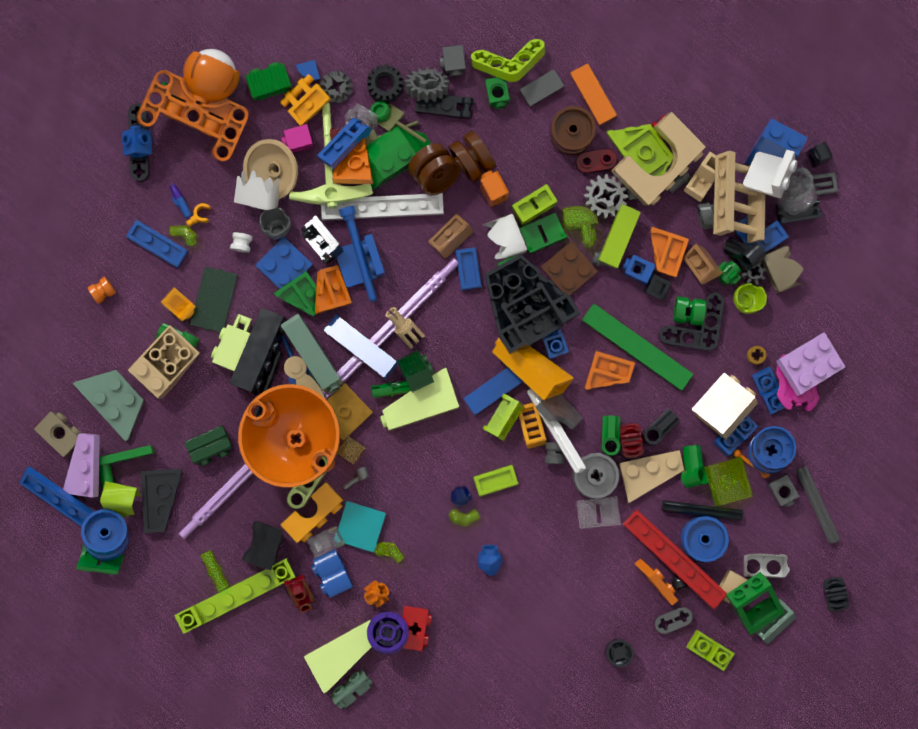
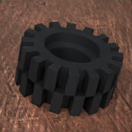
M384 64L382 67L378 65L368 75L367 87L369 94L375 101L379 100L390 103L393 100L394 102L403 92V77L400 71L394 69L392 65L390 67L387 64ZM389 77L392 79L393 87L388 91L380 90L377 86L380 78Z

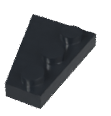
M183 469L141 471L144 533L166 532Z

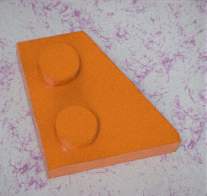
M338 265L321 269L317 272L316 314L352 303Z

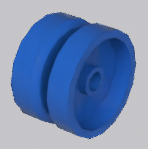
M101 509L94 511L84 520L81 536L85 549L91 557L99 561H111L124 554L129 545V534L126 522L119 513L113 510Z
M708 516L693 518L681 530V547L685 554L693 560L701 562L715 561L727 550L729 542L728 531L723 523L716 518ZM706 535L705 538L708 539L707 543L702 542V536Z

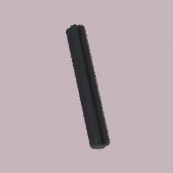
M674 501L662 502L663 512L741 521L743 518V510Z

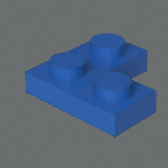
M748 216L740 220L738 223L748 225ZM777 220L765 228L764 240L755 243L759 244L766 253L788 239L789 236ZM734 230L741 242L749 246L752 245L747 243V233Z

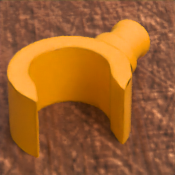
M200 203L194 208V215L186 221L189 227L197 222H209L207 218H200L197 215L200 209L211 210L208 204Z

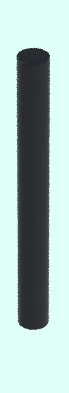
M280 351L274 354L272 358V367L265 377L264 386L260 394L270 389L283 355ZM258 407L256 409V417L260 416L263 409L262 407Z

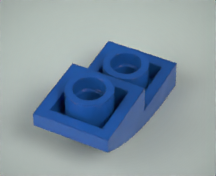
M561 329L542 339L549 359L569 352Z
M767 367L751 375L769 414L771 415L784 409L785 407L777 396L779 385L772 369Z
M747 415L726 440L719 435L713 441V444L728 457L752 434L758 425Z

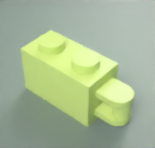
M238 314L233 326L228 324L226 328H222L219 339H221L218 347L215 346L211 355L214 364L235 371L251 334L248 332L252 323L251 318ZM239 323L245 325L244 330L238 328Z

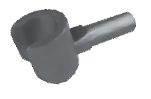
M366 467L355 470L357 477L343 486L345 490L356 482L368 478L369 473Z

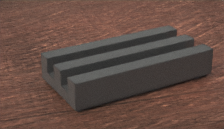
M835 172L794 179L797 199L838 193ZM826 178H831V179H832V181H829V182L808 184V185H802V186H801V183H800V182H806V181H812V180H819V179H826ZM833 186L832 189L802 193V190Z

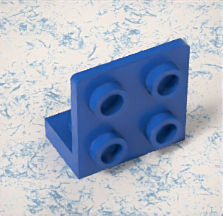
M372 234L364 236L365 240L361 241L371 279L383 277L385 272ZM353 244L342 247L344 252L337 256V260L346 287L350 288L364 283Z

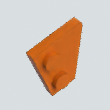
M651 227L650 234L656 272L676 278L689 239Z
M595 351L585 389L630 382L635 362Z
M641 558L634 563L671 605L678 601L674 596L676 591L668 582L665 584L662 581L665 577L657 568L653 571Z

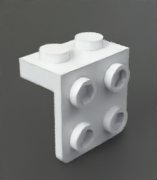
M786 150L784 157L780 158L763 152H757L744 179L743 186L753 191L781 198L784 190H787L792 172L794 173L797 167L795 153Z

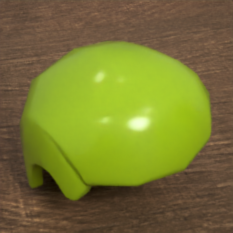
M748 283L736 289L733 302L740 312L753 314L764 308L767 303V295L762 287H756L752 283Z

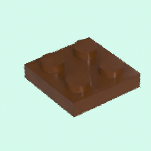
M572 241L540 267L549 279L555 283V286L563 293L566 292L569 296L598 272Z

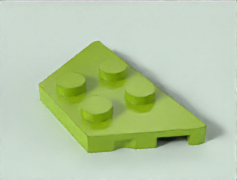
M651 124L615 131L609 130L606 133L623 158L630 156L646 173L652 176H661L666 173L673 160V154Z

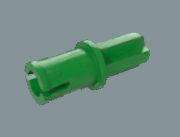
M389 381L386 384L371 385L372 398L393 397L394 394L411 391L406 381L395 383Z

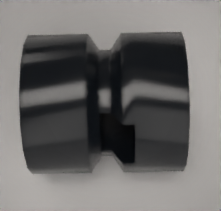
M614 638L605 646L606 659L612 665L624 667L632 661L634 651L627 641L621 638Z

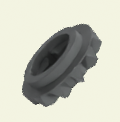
M336 70L328 72L322 78L320 86L331 98L329 102L340 103L350 96L352 82L346 73ZM333 79L337 84L342 83L339 86L340 94L335 89L331 90Z

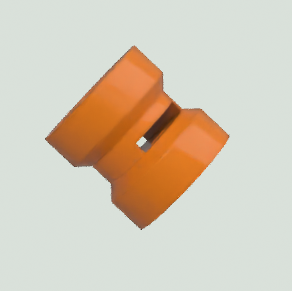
M106 277L101 278L99 283L88 286L89 292L98 304L102 303L106 296L111 297L116 294Z

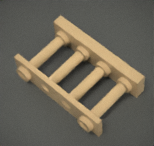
M727 151L715 156L713 234L720 236L736 230L747 233V243L749 244L762 241L765 235V194L747 189L743 184L735 182V171L747 174L751 165L746 166L736 163V152ZM735 191L748 194V205L734 202ZM734 210L748 214V225L734 221Z

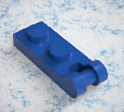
M352 118L317 157L327 166L334 169L363 138L370 135L371 128L366 124L362 125L361 121L357 118Z

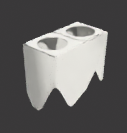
M243 170L242 177L237 176L234 202L263 210L277 208L280 180L277 178L274 185L271 178L263 182L261 177H256V172L253 170L246 183L245 171Z
M513 214L483 224V226L492 228L488 233V237L496 244L501 245L500 252L495 255V259H509L526 253L527 247Z
M761 553L744 555V577H753L761 572L765 578H785L790 571L787 564L788 557L782 554ZM751 559H755L760 563V570L755 574L747 571V562ZM776 560L780 563L781 570L778 574L772 575L767 571L766 566L769 561Z

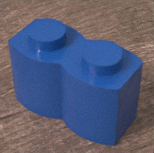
M336 549L313 560L314 564L311 567L316 577L320 575L323 583L320 584L324 595L328 594L331 598L353 587Z

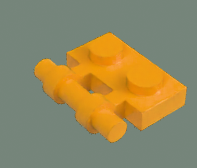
M310 74L304 79L301 78L297 82L298 85L291 91L288 90L284 94L285 97L280 101L284 107L290 103L293 105L288 112L300 126L305 125L331 100L319 84L316 83L312 88L309 84L314 81ZM304 90L306 94L298 101L296 97Z

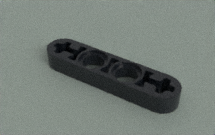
M135 103L129 108V129L131 126H141L137 123L136 115L133 114V112H137V109L141 107L142 104ZM143 112L141 115V119L145 123H148V112ZM149 155L142 158L130 157V175L137 182L142 183L149 178ZM134 162L141 163V169L145 171V174H142L140 178L135 174L139 170V165L137 163L134 164Z

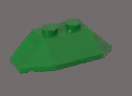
M396 126L390 132L388 131L367 145L373 184H371L372 191L407 170L413 156L419 150L431 144L424 133L414 131L427 140L426 143H423L401 127Z

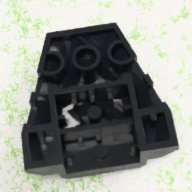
M521 254L485 273L498 336L509 354L532 346L560 330L565 324L580 315L571 297L566 292L563 293L558 289L552 280H548L539 273L540 270Z

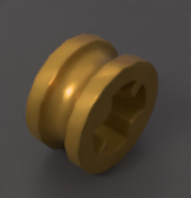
M754 346L748 350L747 359L751 364L758 365L766 359V351L761 346ZM759 350L762 357L756 361L754 360L755 357H751V353Z

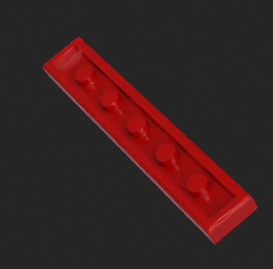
M637 509L623 523V526L713 610L727 597V593Z

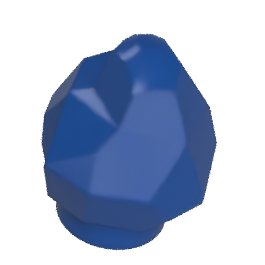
M482 546V551L478 553V567L488 576L497 574L503 562L498 546Z

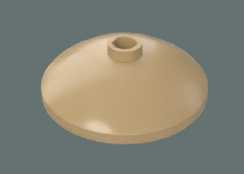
M274 139L261 140L252 145L246 153L243 163L246 183L254 170L256 177H261L263 182L271 178L274 185L277 178L280 180L279 199L286 197L293 190L297 181L298 167L292 151L284 143Z

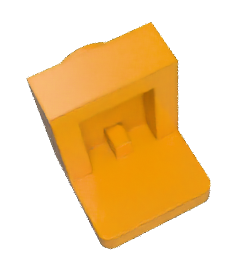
M175 287L161 301L181 321L189 319L196 307Z

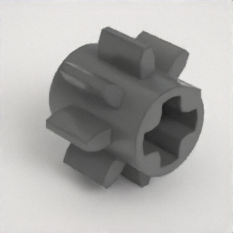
M761 262L750 270L742 266L745 273L741 277L747 279L746 284L754 282L756 286L758 285V279L765 280L762 274L767 269H762L760 266ZM756 269V275L752 277L751 270Z

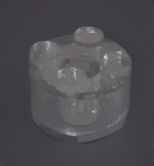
M804 167L796 168L795 172H792L787 190H784L781 198L775 197L777 204L790 215L806 211L817 201V190L813 176Z

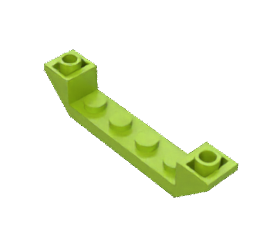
M286 558L272 566L271 570L265 569L174 616L183 634L296 576Z

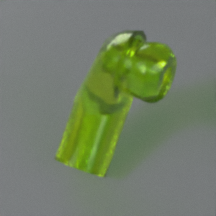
M170 226V236H182L189 246L196 244L197 235L189 226Z
M453 509L449 512L450 521L461 526H467L480 518L476 509L467 514L460 513L458 509Z
M392 542L378 543L374 549L377 556L391 555L396 563L405 558Z

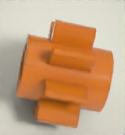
M375 580L364 588L366 591L364 598L369 605H376L379 608L389 601L387 597L389 589L384 583H377Z

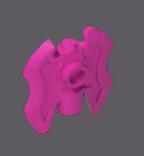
M777 365L776 374L779 378L777 396L782 405L790 410L793 406L791 402L797 407L805 403V410L811 411L820 399L817 385L797 396Z

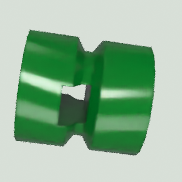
M677 296L673 322L685 324L689 321L691 325L702 326L705 318L706 300L694 298L690 301L688 297ZM686 307H690L689 315L685 314Z

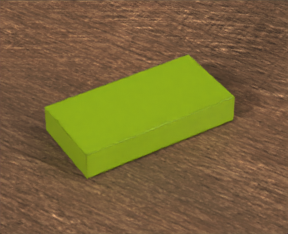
M513 465L473 477L479 497L518 485Z

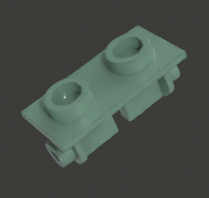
M361 669L359 672L353 673L346 683L336 687L330 696L334 704H337L340 709L343 707L347 708L356 700L352 693L356 691L361 696L371 688L370 685L373 682L366 676L364 670Z

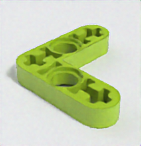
M540 39L530 40L511 60L485 50H477L471 54L472 66L475 69L506 81L516 82L545 55V43ZM529 59L526 62H521L520 60Z

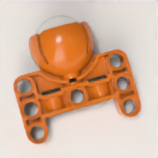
M206 49L200 52L193 51L185 61L183 78L166 70H161L154 76L137 114V122L142 127H150L156 122L159 113L216 139L212 148V156L216 161H226L231 157L248 119V111L245 107L227 99L238 86L240 72L235 69L231 58L220 50ZM159 75L168 77L169 82L166 86L159 84ZM152 93L160 96L159 104L151 103L150 95ZM171 94L174 95V96H176V97H178V98H180V99L185 100L186 102H182V101H180V100H178V99L172 97ZM235 110H240L243 113L241 121H237L233 117ZM189 111L197 113L198 119L196 122H191L188 119ZM143 112H149L152 115L150 123L142 121L141 115ZM209 112H210V113H213V114H215V115H217V116H219V117H221V118H223V119L221 120V119H219V118H217V117H215V116H212V115H210V114H208V113H209ZM227 128L234 130L235 136L233 139H228L225 136ZM220 146L224 147L227 151L224 158H220L217 155V149Z

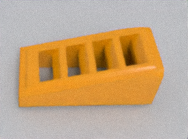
M533 403L523 405L524 408L519 415L527 449L545 445L547 441L538 410ZM533 410L535 412L534 414L527 416H523L522 414ZM537 419L536 422L525 424V421ZM539 427V430L527 432V429ZM541 435V437L529 440L530 437Z

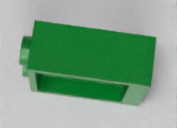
M761 572L726 594L738 620L750 636L785 613L772 585ZM767 592V599L746 613L744 612V606Z

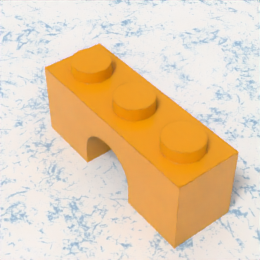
M326 482L311 496L317 504V512L313 517L304 518L298 511H294L281 524L284 530L297 543L300 541L305 543L313 535L311 531L316 526L318 529L321 528L328 521L326 517L331 512L336 514L343 507L341 503L344 500Z

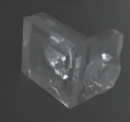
M358 103L346 113V124L352 118H357L361 121L362 125L366 124L372 131L377 126L378 115Z

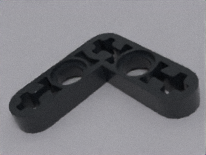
M713 292L706 297L705 318L700 331L665 326L659 331V340L663 344L701 351L713 350L717 346L724 306L723 296ZM713 297H716V301L720 302V304L715 306L714 310L719 311L718 314L714 312L707 313V309L712 310V303L709 300H712ZM712 316L717 320L715 327L711 328L706 325L707 317ZM704 329L716 331L715 334L712 333L710 336L713 344L709 345V347H706V343H703V340L707 339L708 332L704 333ZM670 330V334L677 335V331H680L679 343H676L677 338L673 337L667 341L666 337L662 334ZM685 333L693 335L694 340L691 344L683 342L682 337Z

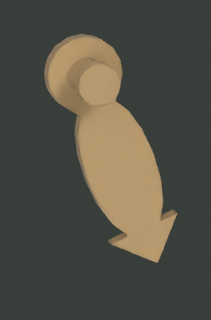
M298 356L289 357L284 364V370L288 377L295 379L296 385L308 387L324 397L316 381L306 374V364L303 359Z

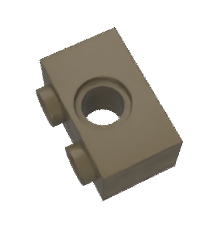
M51 411L34 430L62 457L68 458L74 452L78 434L82 432L75 426L71 428L66 423L68 419L61 412ZM59 428H64L65 435L59 439L56 432Z

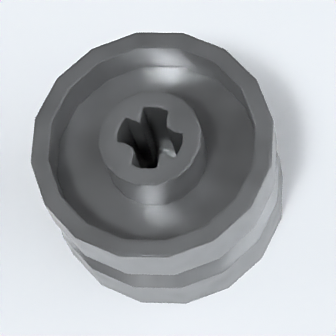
M591 453L582 457L581 460L586 469L578 474L574 470L572 472V480L576 490L583 496L591 499L603 498L611 494L619 481V470L616 463L609 456L601 453ZM593 472L598 473L599 478L597 480L591 478V474H594Z

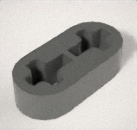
M678 607L656 617L654 627L658 632L666 634L688 625L692 621L693 616L688 608ZM680 611L688 613V616L685 617V622L681 619L674 620V618L680 615ZM662 618L664 621L672 620V623L666 625V630L658 627Z

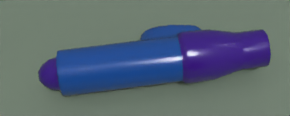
M176 184L170 185L174 204L180 208L185 219H191L192 213L181 191L177 188Z

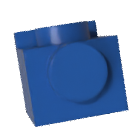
M633 254L631 259H626L622 269L626 270L625 276L645 286L655 268V264ZM639 267L640 273H634L633 268Z

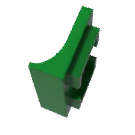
M556 213L519 228L530 255L567 239V235ZM541 225L548 240L547 243L544 242L537 226Z
M83 543L82 553L76 570L115 575L120 570L124 554L115 560L102 561L101 565L98 566L99 560L89 555Z

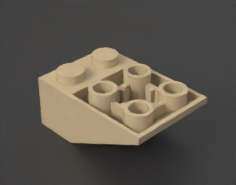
M169 325L128 371L157 398H164L177 384L200 352Z

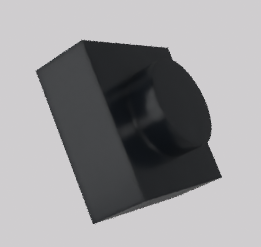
M652 273L643 292L663 301L672 282Z

